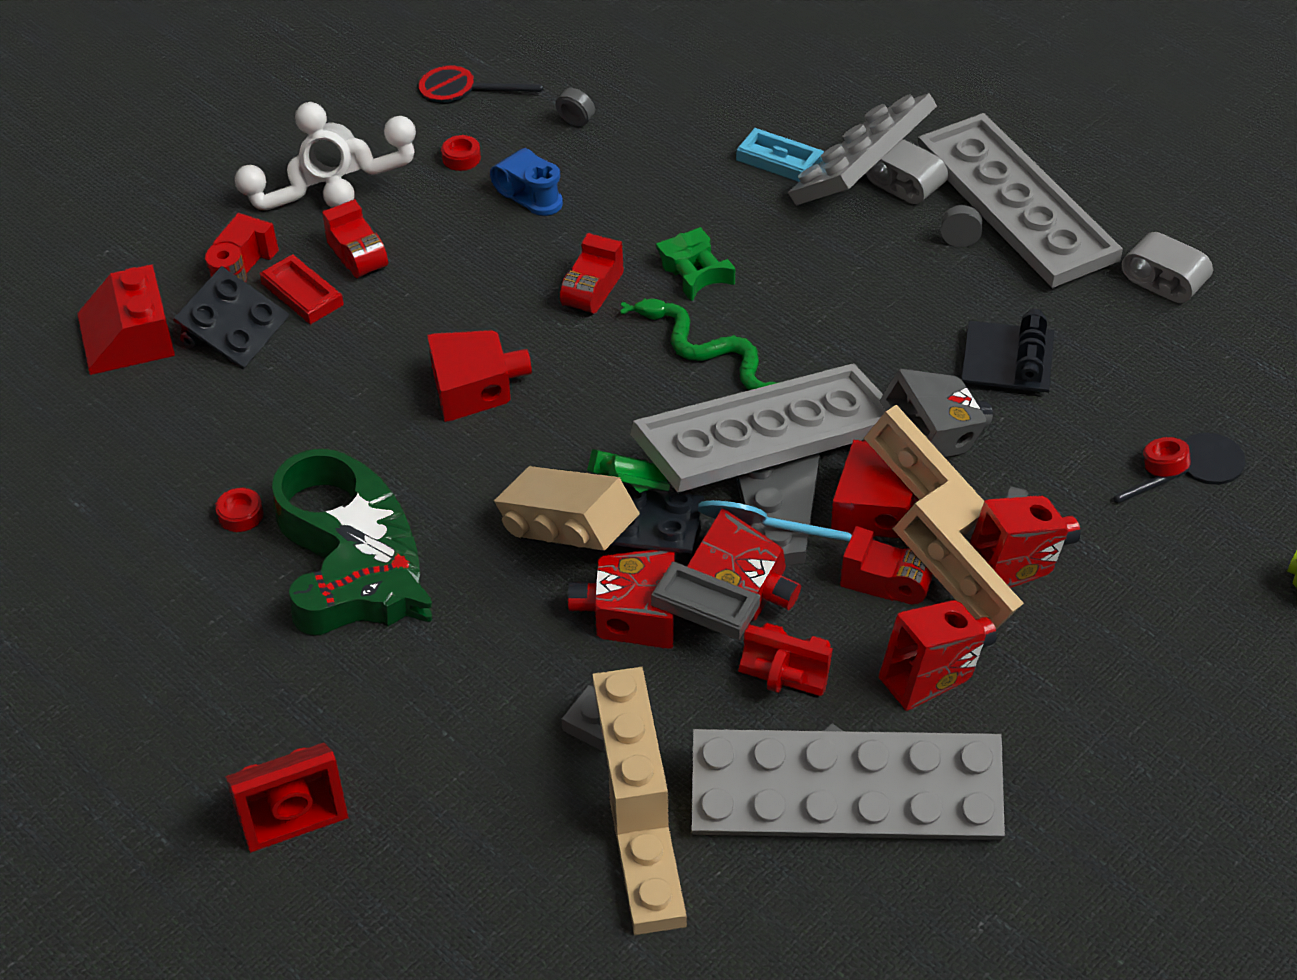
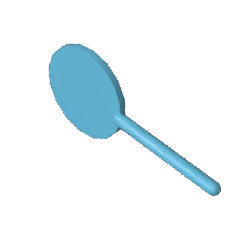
M713 500L703 501L698 505L699 512L715 519L721 509H725L747 524L762 523L764 526L841 541H850L852 537L848 532L767 517V513L763 510L741 503Z

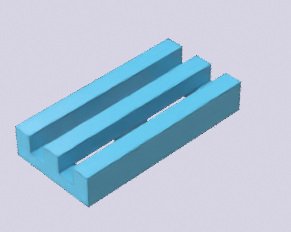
M754 128L737 148L736 160L800 182L798 175L807 168L822 162L823 160L820 156L824 151Z

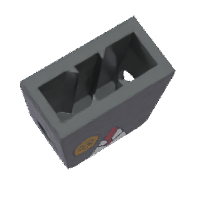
M899 369L879 400L885 411L897 405L944 457L967 452L984 427L990 425L993 418L991 405L986 401H975L963 381L956 376Z

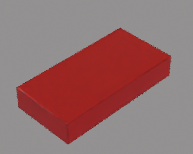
M293 254L260 273L261 283L310 325L344 305L342 294Z

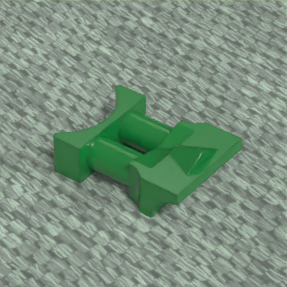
M701 227L686 233H679L673 238L656 244V249L662 259L663 268L675 275H681L683 278V292L690 301H693L697 292L707 285L714 283L735 284V267L728 259L719 262L711 253L710 238ZM701 266L703 269L697 270L696 267Z
M596 449L591 450L587 471L619 477L622 482L631 484L639 493L652 488L669 491L670 484L654 463Z

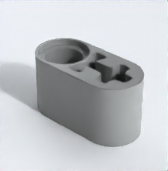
M904 139L900 140L865 173L874 185L912 204L921 203L945 183L948 178L947 168L938 156Z
M1158 232L1148 233L1122 260L1123 272L1130 281L1178 303L1187 302L1213 273L1212 263L1203 252Z

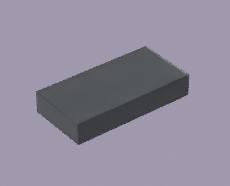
M672 562L651 595V606L740 640L760 606V595L679 563Z

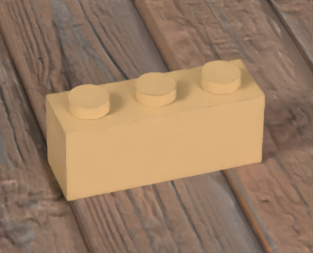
M529 466L494 500L503 516L502 522L504 526L516 537L604 551L640 514L619 477Z

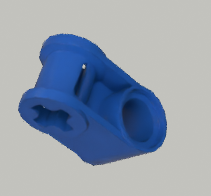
M522 148L490 169V178L496 190L504 197L510 198L526 207L532 213L546 216L552 215L562 208L563 199L557 187V182L560 180L559 168L555 164L538 157L529 149Z

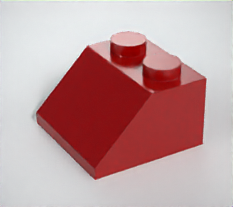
M153 264L110 273L78 312L90 375L175 356Z
M325 743L309 748H300L289 755L260 765H250L239 772L225 776L250 853L349 818L336 758L333 751Z

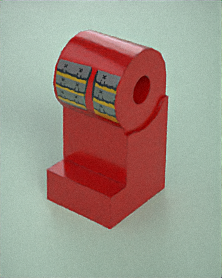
M355 199L322 211L327 243L356 278L388 266L385 247L377 233L372 231L363 218L362 208Z
M237 213L205 254L206 264L211 277L223 266L239 279L246 282L247 273L261 257L271 260L279 251L273 223Z
M588 233L581 243L582 253L573 265L572 270L566 274L563 280L560 302L563 306L581 309L594 314L599 310L624 272L623 250L621 241Z
M856 526L843 556L840 587L911 605L924 601L934 575L910 548L900 549L873 540L874 531Z

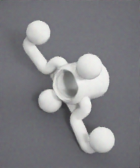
M307 102L300 105L295 113V122L298 128L308 133V136L301 144L299 155L292 158L288 163L287 173L291 186L264 195L263 190L266 185V177L263 171L254 165H244L239 168L234 179L235 186L239 192L248 196L255 208L265 211L297 201L304 196L308 186L326 182L327 184L323 190L324 200L328 206L333 208L354 200L355 194L352 185L348 181L341 179V176L360 169L372 175L380 174L409 164L415 153L412 144L416 135L415 126L407 117L394 116L389 119L385 124L384 135L392 146L397 147L398 151L373 159L368 145L363 140L355 138L352 132L343 125L326 123L327 118L324 109L317 103ZM318 140H328L336 144L341 152L340 165L338 167H329L319 162L314 155L313 143Z

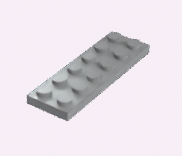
M985 113L918 137V147L938 156L944 162L948 171L947 180L1052 288L1121 261L1123 248Z
M853 363L633 421L630 435L675 490L682 492L852 444L853 439L865 440L864 437L886 411L879 401L883 394Z
M693 729L692 835L1003 840L1005 828L1001 734Z

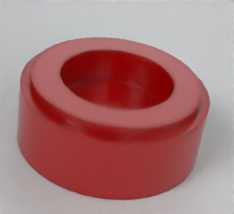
M457 135L447 139L442 144V161L449 169L456 171L469 170L477 166L481 160L480 144L473 137Z
M1158 438L1147 444L1143 450L1145 469L1156 476L1168 477L1178 475L1187 470L1191 464L1189 445L1178 438Z
M231 489L222 494L216 502V513L219 523L228 531H248L257 526L263 518L264 511L261 498L251 489Z

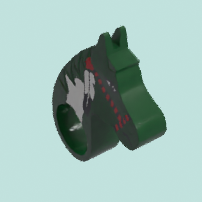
M330 449L303 451L282 463L276 471L272 483L277 525L289 540L325 558L322 569L319 572L300 576L290 587L291 613L295 626L303 633L322 635L346 624L362 620L375 623L384 622L388 627L404 618V616L425 622L432 621V613L429 609L432 607V601L420 585L419 557L413 534L403 509L384 481L365 464L342 452ZM316 485H330L341 488L354 498L346 507L340 506L325 512L301 510L289 502L301 490Z

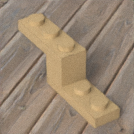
M895 405L881 416L864 437L869 445L919 499L896 524L893 530L956 601L961 602L975 619L987 617L993 622L995 628L998 629L1024 603L963 537L976 525L984 500L906 414Z
M643 667L592 674L593 688L608 764L610 805L634 935L687 927V916L668 824V790Z

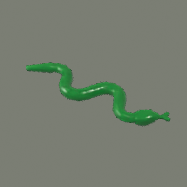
M646 298L634 306H630L625 302L621 303L623 307L620 310L621 314L636 311L640 315L654 320L663 318L665 315L673 317L675 323L670 343L677 355L687 360L705 361L725 353H738L742 356L739 370L740 381L748 391L776 384L775 382L765 383L755 377L759 364L758 350L746 338L732 335L720 337L701 345H694L687 341L691 320L686 309L674 303H665L659 299Z

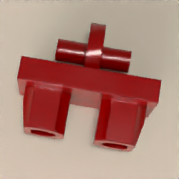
M765 623L762 627L749 624L744 632V649L739 672L768 680L767 690L779 693L782 686L785 685L822 696L826 690L833 648H830L828 640L815 636L806 640L788 636L783 627Z

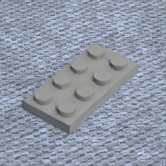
M930 93L916 98L909 94L897 100L891 107L887 108L885 104H881L867 112L864 116L867 121L843 134L845 141L827 149L820 156L823 160L822 162L807 168L798 175L800 182L788 192L795 205L849 189L937 107Z

